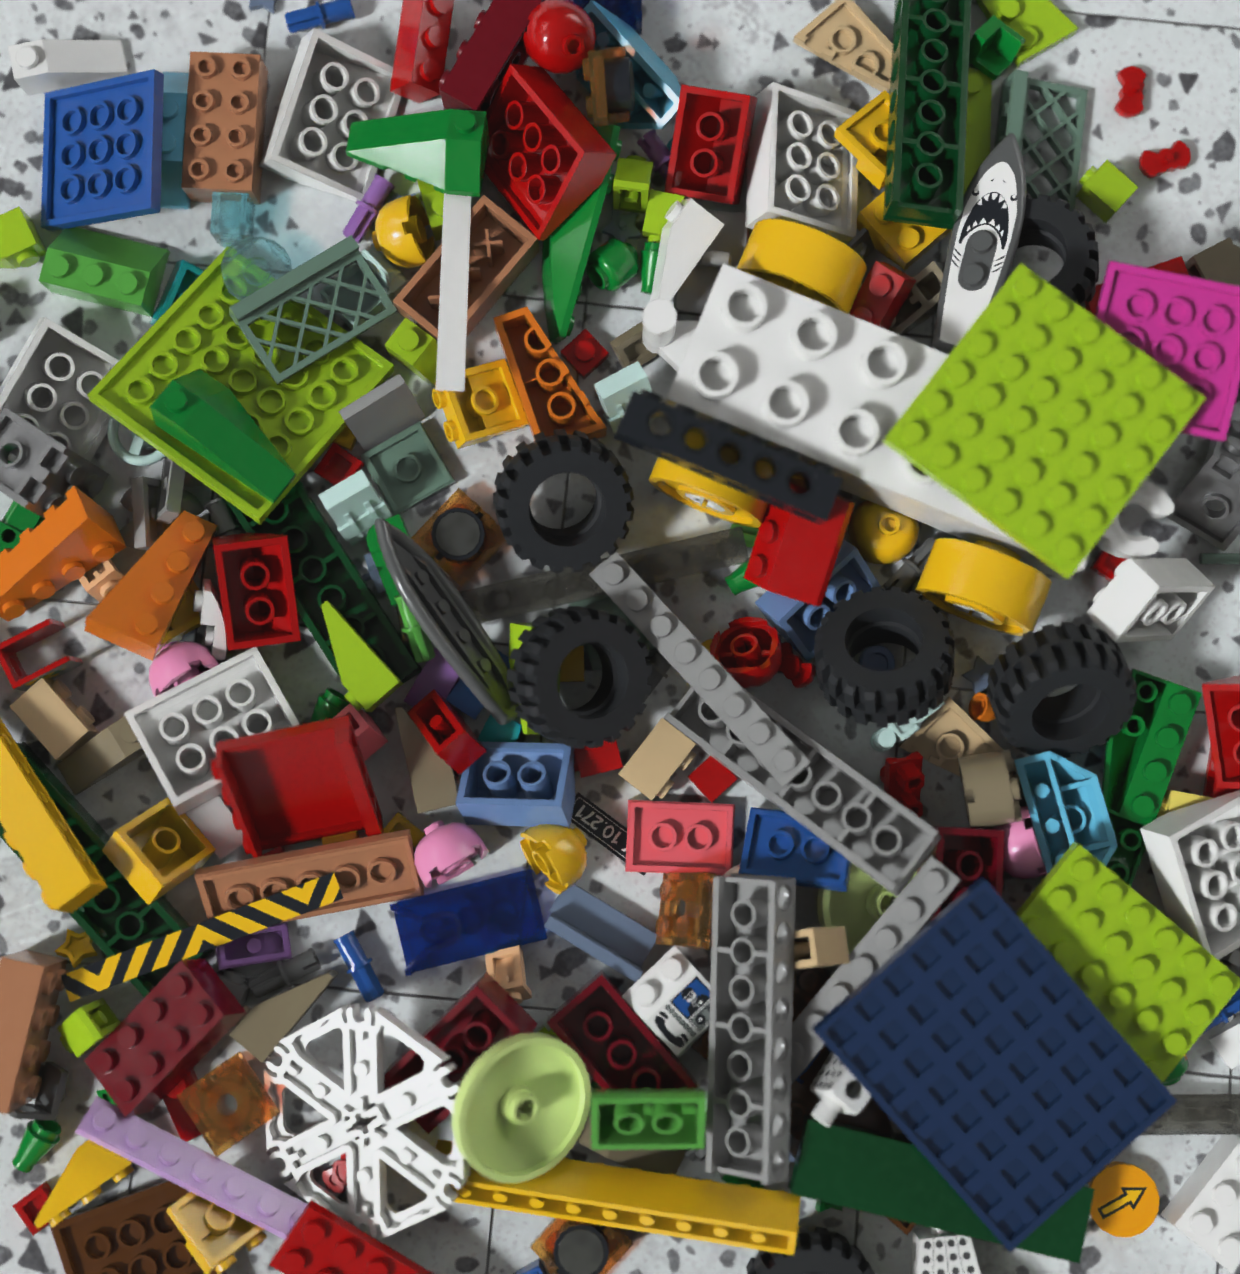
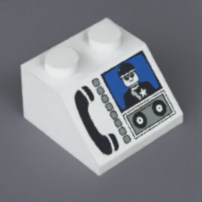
M675 945L622 995L632 1009L677 1057H680L709 1029L710 983Z

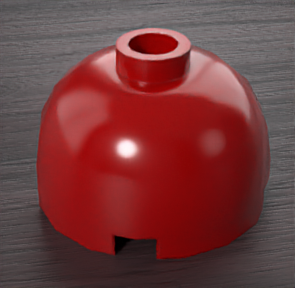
M546 0L531 11L528 17L530 22L527 26V32L524 31L523 41L526 52L533 62L555 74H568L579 70L590 59L596 41L594 23L586 11L570 0Z
M748 616L735 619L728 623L730 628L722 634L718 631L714 635L709 646L710 654L741 687L745 689L760 687L769 682L778 673L783 660L781 639L775 627L769 626L768 622L763 618Z

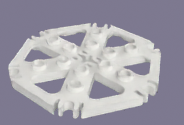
M354 1003L350 1007L347 1004L278 1041L280 1043L274 1047V1050L281 1055L282 1061L275 1056L267 1061V1068L264 1069L266 1149L268 1151L272 1147H279L271 1153L269 1158L271 1161L276 1158H281L285 1161L286 1168L279 1172L278 1176L279 1178H285L292 1173L294 1177H290L284 1184L309 1203L310 1200H313L362 1231H365V1224H367L371 1229L372 1237L377 1238L382 1234L381 1239L448 1209L459 1196L457 1192L451 1189L450 1184L460 1189L467 1182L466 1178L470 1175V1165L459 1152L454 1135L453 1151L451 1154L445 1155L403 1125L440 1106L447 1107L451 1114H453L456 1098L454 1094L458 1092L462 1081L452 1083L447 1077V1073L456 1067L455 1063H448L442 1068L439 1066V1063L445 1062L450 1056L383 1007L377 1009L376 1005H371L365 1009V1018H363L359 1012V1003ZM334 1028H339L343 1032L344 1080L315 1059L309 1051L311 1040ZM390 1034L421 1055L424 1060V1068L421 1072L384 1090L383 1039L385 1035ZM286 1087L328 1119L300 1133L292 1132L286 1124ZM374 1115H377V1117L373 1119L369 1125L361 1124L354 1128V1125L358 1123L361 1118H370ZM346 1153L348 1203L339 1200L317 1183L313 1177V1169ZM386 1163L427 1193L426 1199L401 1211L392 1209L387 1201Z

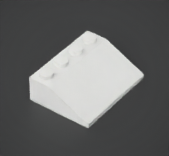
M313 28L301 39L259 167L290 181L354 201H361L374 180L378 168L347 156L346 147L351 122L394 117L396 115L402 96L390 92L393 67Z
M772 82L755 96L758 98L748 150L745 227L753 229L754 225L760 220L779 219L817 229L838 240L851 241L856 236L858 170L855 166L858 159L834 137L836 128L857 111Z
M40 317L0 386V413L4 407H7L67 448L91 461L107 434L111 416L89 400L88 393L119 360L48 318ZM15 448L9 453V461L14 462L18 458L19 448Z
M252 647L124 712L126 719L179 816L222 793L221 780H215L211 770V759L216 758L217 742L300 725L257 647Z
M1240 790L1168 812L1140 828L1167 918L1218 960L1240 947Z

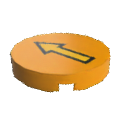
M1114 1161L1106 1165L1088 1182V1186L1095 1189L1089 1216L1103 1231L1116 1237L1129 1238L1143 1233L1153 1224L1159 1212L1160 1196L1155 1182L1141 1168L1133 1164Z

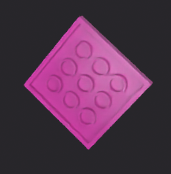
M1109 261L1095 317L1206 397L1180 433L1224 442L1240 384V286Z

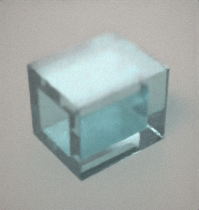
M213 192L210 233L216 242L224 248L228 246L231 249H240L242 245L253 244L255 204L248 193Z

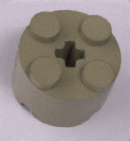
M1010 749L958 758L964 802L970 828H982L1022 821L1018 801L1020 793L1017 778H1013L1012 772H1008L1013 771Z

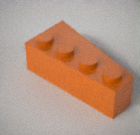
M526 306L493 317L495 329L532 436L544 432L546 437L554 435V429H565L566 433L573 435L575 430L584 432L589 439L605 437L607 433L606 425L597 415L590 401L571 376L569 369L552 347L551 342L528 307Z
M184 510L86 617L85 631L153 661L213 541L212 537L215 535L217 525Z

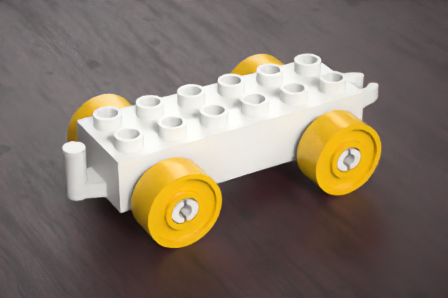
M764 219L754 225L737 268L722 264L699 321H677V313L673 303L667 299L659 298L647 303L642 313L643 344L647 350L659 354L677 371L666 399L667 405L676 408L677 404L687 406L698 413L696 417L709 423L711 419L725 422L732 427L731 432L745 437L746 434L758 436L767 442L766 447L778 452L781 448L791 450L801 456V462L813 467L815 463L831 467L836 471L835 476L843 479L840 487L841 490L968 541L950 538L936 539L916 586L915 593L922 595L925 601H932L939 609L991 630L1015 636H1022L1031 630L1032 632L1034 631L1052 585L1051 580L1040 571L1059 579L1064 577L883 443L884 438L949 355L849 315L867 271L866 263L859 254L838 239L817 229L786 220ZM696 432L685 434V442L690 448L696 450L703 448L704 440L700 434ZM725 446L720 449L721 459L725 463L736 464L738 462V454L734 448ZM659 457L648 479L650 484L682 504L718 519L746 527L759 528L768 507V503ZM765 461L756 462V474L763 479H770L773 473L770 464ZM1143 481L1126 503V505L1138 504L1142 506L1150 516L1156 519H1162L1174 511V503L1167 493L1148 481ZM1119 514L1095 544L1101 550L1124 559H1129V557H1148L1159 550V543L1153 537L1144 535L1135 537L1125 533L1119 524ZM1090 552L1074 573L1084 569Z

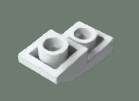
M203 578L202 590H195L193 611L199 612L200 625H205L204 646H210L211 655L215 659L226 660V632L220 599L211 580Z
M219 795L185 813L215 847L214 854L219 860L243 844L242 830L237 831L235 829L232 813Z

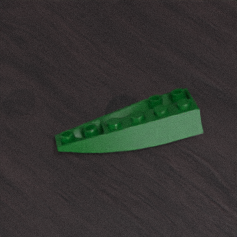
M592 125L617 154L614 159L616 162L622 148V141L618 140L621 127L616 125ZM612 165L601 185L542 241L544 308L549 341L553 344H558L566 336L569 337L574 327L575 317L572 316L575 303L578 302L581 295V282L588 263L605 196L610 194L614 183L615 175L611 173Z
M1133 668L1131 673L1137 685V701L1135 707H1133L1134 710L1128 722H1123L1122 730L1116 736L1112 734L1108 737L1102 782V793L1118 844L1106 867L1130 887L1146 848L1140 828L1157 818L1202 695L1201 692Z

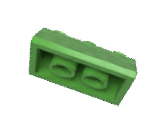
M83 228L64 229L47 248L38 281L55 294L152 317L170 251Z
M703 1088L591 1089V1150L704 1149L706 1091Z

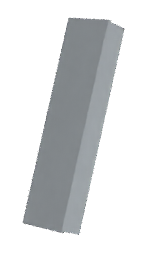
M690 687L670 714L667 713L664 719L696 743L707 754L897 897L941 840L939 832L743 688L811 762L805 770L783 788L694 689Z
M739 873L713 876L705 1172H720L759 1180L765 1185L789 1180L795 878Z

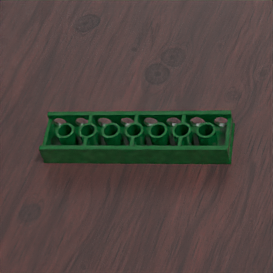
M895 0L883 220L952 230L963 211L971 0Z
M300 480L261 525L226 500L246 533L287 535L297 612L339 678L340 674L321 607L326 601L334 605L403 683L421 672V666L414 660L410 649Z
M25 742L17 743L107 885L105 889L73 913H69L106 956H114L190 927L188 922L164 896H161L148 906L103 853L102 849L110 839L106 831ZM0 823V837L9 846L3 836L6 831ZM10 847V849L19 857V859L22 862H24L20 853ZM209 949L186 959L206 958L213 950ZM178 962L129 981L145 998Z
M804 1114V1124L792 1178L788 1183L791 1194L1003 1245L911 1140L834 1121L830 1127H826L812 1116ZM1085 1184L1024 1239L1016 1249L1080 1264L1095 1189Z

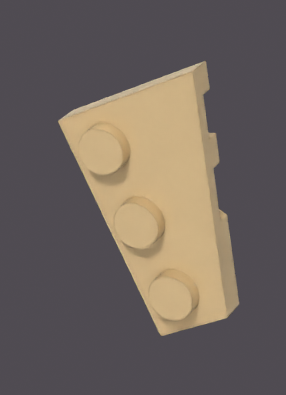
M836 0L794 36L793 43L880 92L886 90L890 93L893 44L853 0Z
M949 696L944 700L945 704L927 717V720L921 724L917 732L899 745L900 748L910 753L918 751L923 756V759L960 776L958 758L1003 751ZM1012 758L1013 771L1008 772H1012L1013 778L1016 777L1018 782L1020 779L1014 759Z

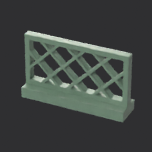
M1015 69L1001 85L994 148L1009 133H1014L1022 156L1028 153L1039 168L1030 177L1026 175V188L1033 199H1038L1040 193L1031 180L1040 173H1043L1053 187V190L1047 195L1052 196L1054 193H1057L1062 200L1070 203V211L1072 212L1075 209L1088 90L1028 78V72ZM1029 89L1039 91L1047 102L1037 111L1028 100ZM1062 96L1076 99L1075 113L1070 117L1066 115L1057 102ZM1049 106L1061 122L1051 131L1039 115ZM1031 119L1043 135L1033 144L1024 133V126ZM1063 126L1072 137L1071 146L1066 150L1063 149L1053 135ZM1045 139L1057 154V157L1047 164L1035 148ZM1059 159L1068 170L1067 180L1063 183L1059 182L1049 168Z
M352 235L229 307L230 317L236 326H239L277 385L398 311L361 255L359 245ZM355 262L364 274L361 287L341 282L343 269ZM338 273L337 281L328 279ZM367 280L373 288V290L366 288ZM320 283L335 286L332 305L311 300L313 287ZM339 288L360 293L356 311L336 306ZM308 291L307 299L298 297ZM364 294L378 297L386 309L377 315L360 312ZM290 301L305 304L302 323L280 318L283 305ZM309 306L330 311L327 329L306 324ZM278 309L277 317L268 315ZM334 312L355 317L353 329L346 334L332 331L331 325ZM359 318L367 320L366 322L357 326ZM259 319L275 322L272 340L256 338L249 325ZM279 324L300 329L297 347L275 342ZM304 330L324 334L323 348L316 352L301 349ZM329 336L337 338L328 344ZM261 345L270 347L268 355ZM274 348L295 353L293 366L279 373L271 361ZM299 354L308 356L297 363Z

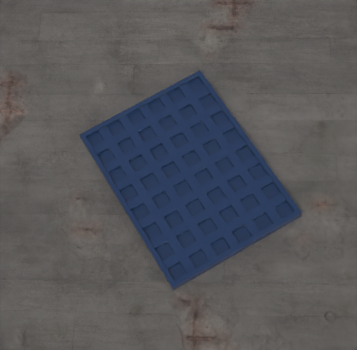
M983 877L975 881L812 1027L819 1038L1009 1252L1016 1248L1177 1102L1174 1096Z

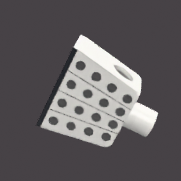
M830 1051L810 1085V1091L820 1099L811 1116L820 1124L830 1127L839 1113L857 1115L872 1097L832 1051Z
M930 1227L914 1230L912 1233L910 1274H981L971 1237Z

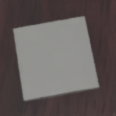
M397 374L339 411L365 452L425 418L423 411L400 374Z

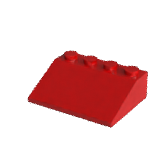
M510 63L486 114L490 141L484 172L536 238L544 241L601 185L617 154L542 67Z

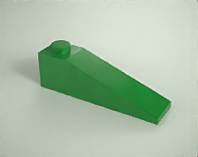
M446 109L351 122L346 154L351 158L382 170L389 168L405 175V179L415 183L417 180L433 185L434 190L441 193L480 197L490 141L487 115L484 111Z
M200 369L173 379L150 406L156 426L273 504L296 477L294 471L230 389Z

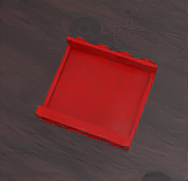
M349 715L216 743V758L211 759L212 774L215 780H221L224 803L226 806H232L234 827L237 831L242 830L243 847L247 855L252 854L253 858L262 857L263 850L363 829H365L367 837L384 834L383 815Z

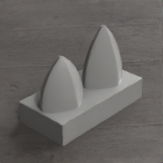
M165 457L163 460L155 519L156 522L170 524L184 510L196 516L204 511L201 502L190 492L184 490L183 487H195L205 484L168 457Z
M143 476L131 478L132 487L124 493L119 501L128 511L133 512V521L126 524L120 530L126 546L134 549L148 550L167 529V524L155 521L161 480Z

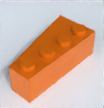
M75 485L65 493L67 496L66 501L59 507L52 505L43 513L45 520L35 529L28 527L19 535V544L14 548H5L0 553V617L9 622L14 618L20 617L31 607L44 599L50 598L61 588L74 580L80 579L85 573L102 562L110 560L115 554L126 548L113 515Z

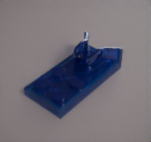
M532 868L393 902L389 905L390 910L395 915L407 967L404 970L406 976L413 975L417 971L494 953L500 949L518 945L522 946L548 939Z

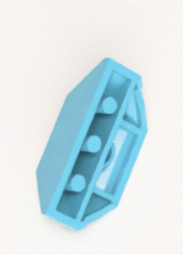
M591 0L584 10L594 23L596 32L595 48L590 59L579 70H576L577 80L601 105L599 59L611 58V51H618V57L631 56L635 89V110L623 112V118H616V112L608 114L621 129H664L677 114L681 87L676 75L630 25L597 2Z
M163 72L161 208L190 209L191 200L181 188L189 73Z
M1051 750L1015 759L1014 762L1047 874L1073 842L1080 844L1107 866L1118 844L1097 774Z

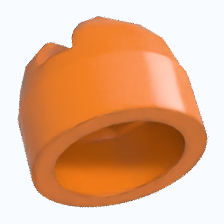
M976 693L969 703L968 711L970 717L980 722H990L996 719L988 694Z

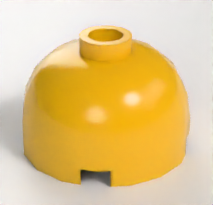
M415 195L399 197L385 204L379 210L375 222V231L372 232V240L378 252L382 251L385 257L393 264L405 268L424 265L435 252L434 237L432 236L427 239L425 226L430 225L428 216L423 205Z
M865 500L857 506L850 517L848 529L849 542L857 548L863 559L868 563L894 564L910 554L916 545L920 529L919 522Z
M540 824L530 827L521 833L520 836L525 838L520 841L525 858L536 875L542 871L549 879L544 883L548 889L556 894H562L581 878L587 866V852L585 850L587 840L578 828L572 829L571 827L567 828L554 824Z

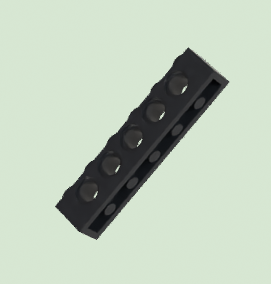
M642 390L641 393L633 391L614 439L815 524L821 525L827 521L843 482L842 478L835 476L836 471L820 463H815L813 467L801 462V456L788 449L781 448L778 452L766 447L767 442L758 436L746 434L745 437L735 434L731 432L732 427L720 420L711 419L709 423L696 417L698 413L687 406L677 404L676 408L662 403L663 398L648 390ZM656 417L665 419L669 424V432L663 435L656 434L650 427V420ZM689 432L700 434L704 440L703 448L697 450L690 448L685 442V434ZM729 446L736 450L738 454V462L736 464H727L721 459L720 449L722 447ZM765 461L770 464L773 471L770 479H763L756 474V462ZM797 475L805 480L807 489L804 494H799L792 490L790 486L791 476Z

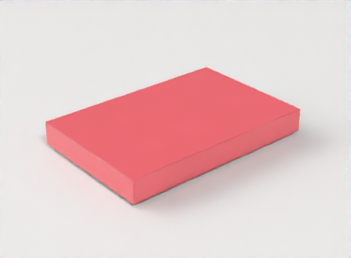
M628 800L625 871L724 875L733 867L735 804Z

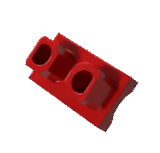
M916 751L903 758H885V765L880 769L879 777L881 782L884 783V792L916 816L921 817L923 805L920 802V792L925 785V775L922 773L923 756Z

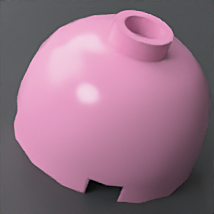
M192 641L170 642L161 648L149 667V684L152 693L156 697L219 665L220 662L201 643Z
M1028 806L1020 807L1022 821L992 827V830H1005L1003 870L1012 877L1020 879L1045 876L1047 871L1042 861Z
M439 820L424 829L423 832L426 836L419 841L416 847L414 862L425 887L431 888L432 880L436 879L438 885L459 876L474 866L471 861L472 858L479 854L481 859H483L489 851L480 836L470 826L460 822H451L444 825L443 821Z

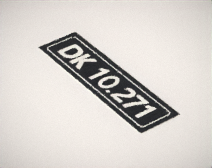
M578 792L575 796L571 822L626 863L627 828ZM639 872L643 876L646 874V872Z

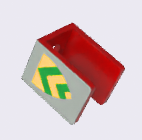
M50 618L0 643V663L14 690L27 691L41 678L55 679L83 664L81 658L68 655L27 676L19 661L17 652L66 628L63 622Z

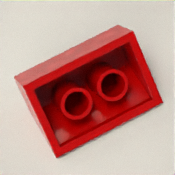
M681 84L664 192L731 205L740 203L758 97Z
M790 478L792 490L796 493L804 494L807 489L805 480ZM837 495L827 521L821 525L768 504L763 522L760 524L744 578L766 591L821 607L855 503Z
M241 533L212 537L228 651L301 641L287 535Z
M1240 675L1202 684L1217 788L1240 789Z

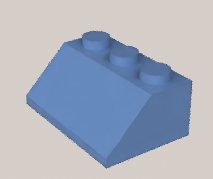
M843 539L821 607L770 591H766L755 604L769 623L809 662L815 656V634L817 628L821 626V620L828 611L834 612L833 606L843 598L846 601L851 599L852 593L860 590L863 593L871 592V588L881 587L857 548Z
M480 741L487 751L462 773L455 803L466 825L533 827L540 824H554L570 828L575 802L574 748L560 743Z

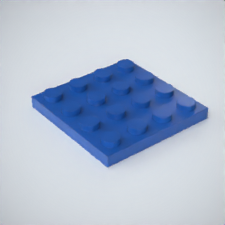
M152 69L45 93L41 228L48 231H56L160 213L164 74Z

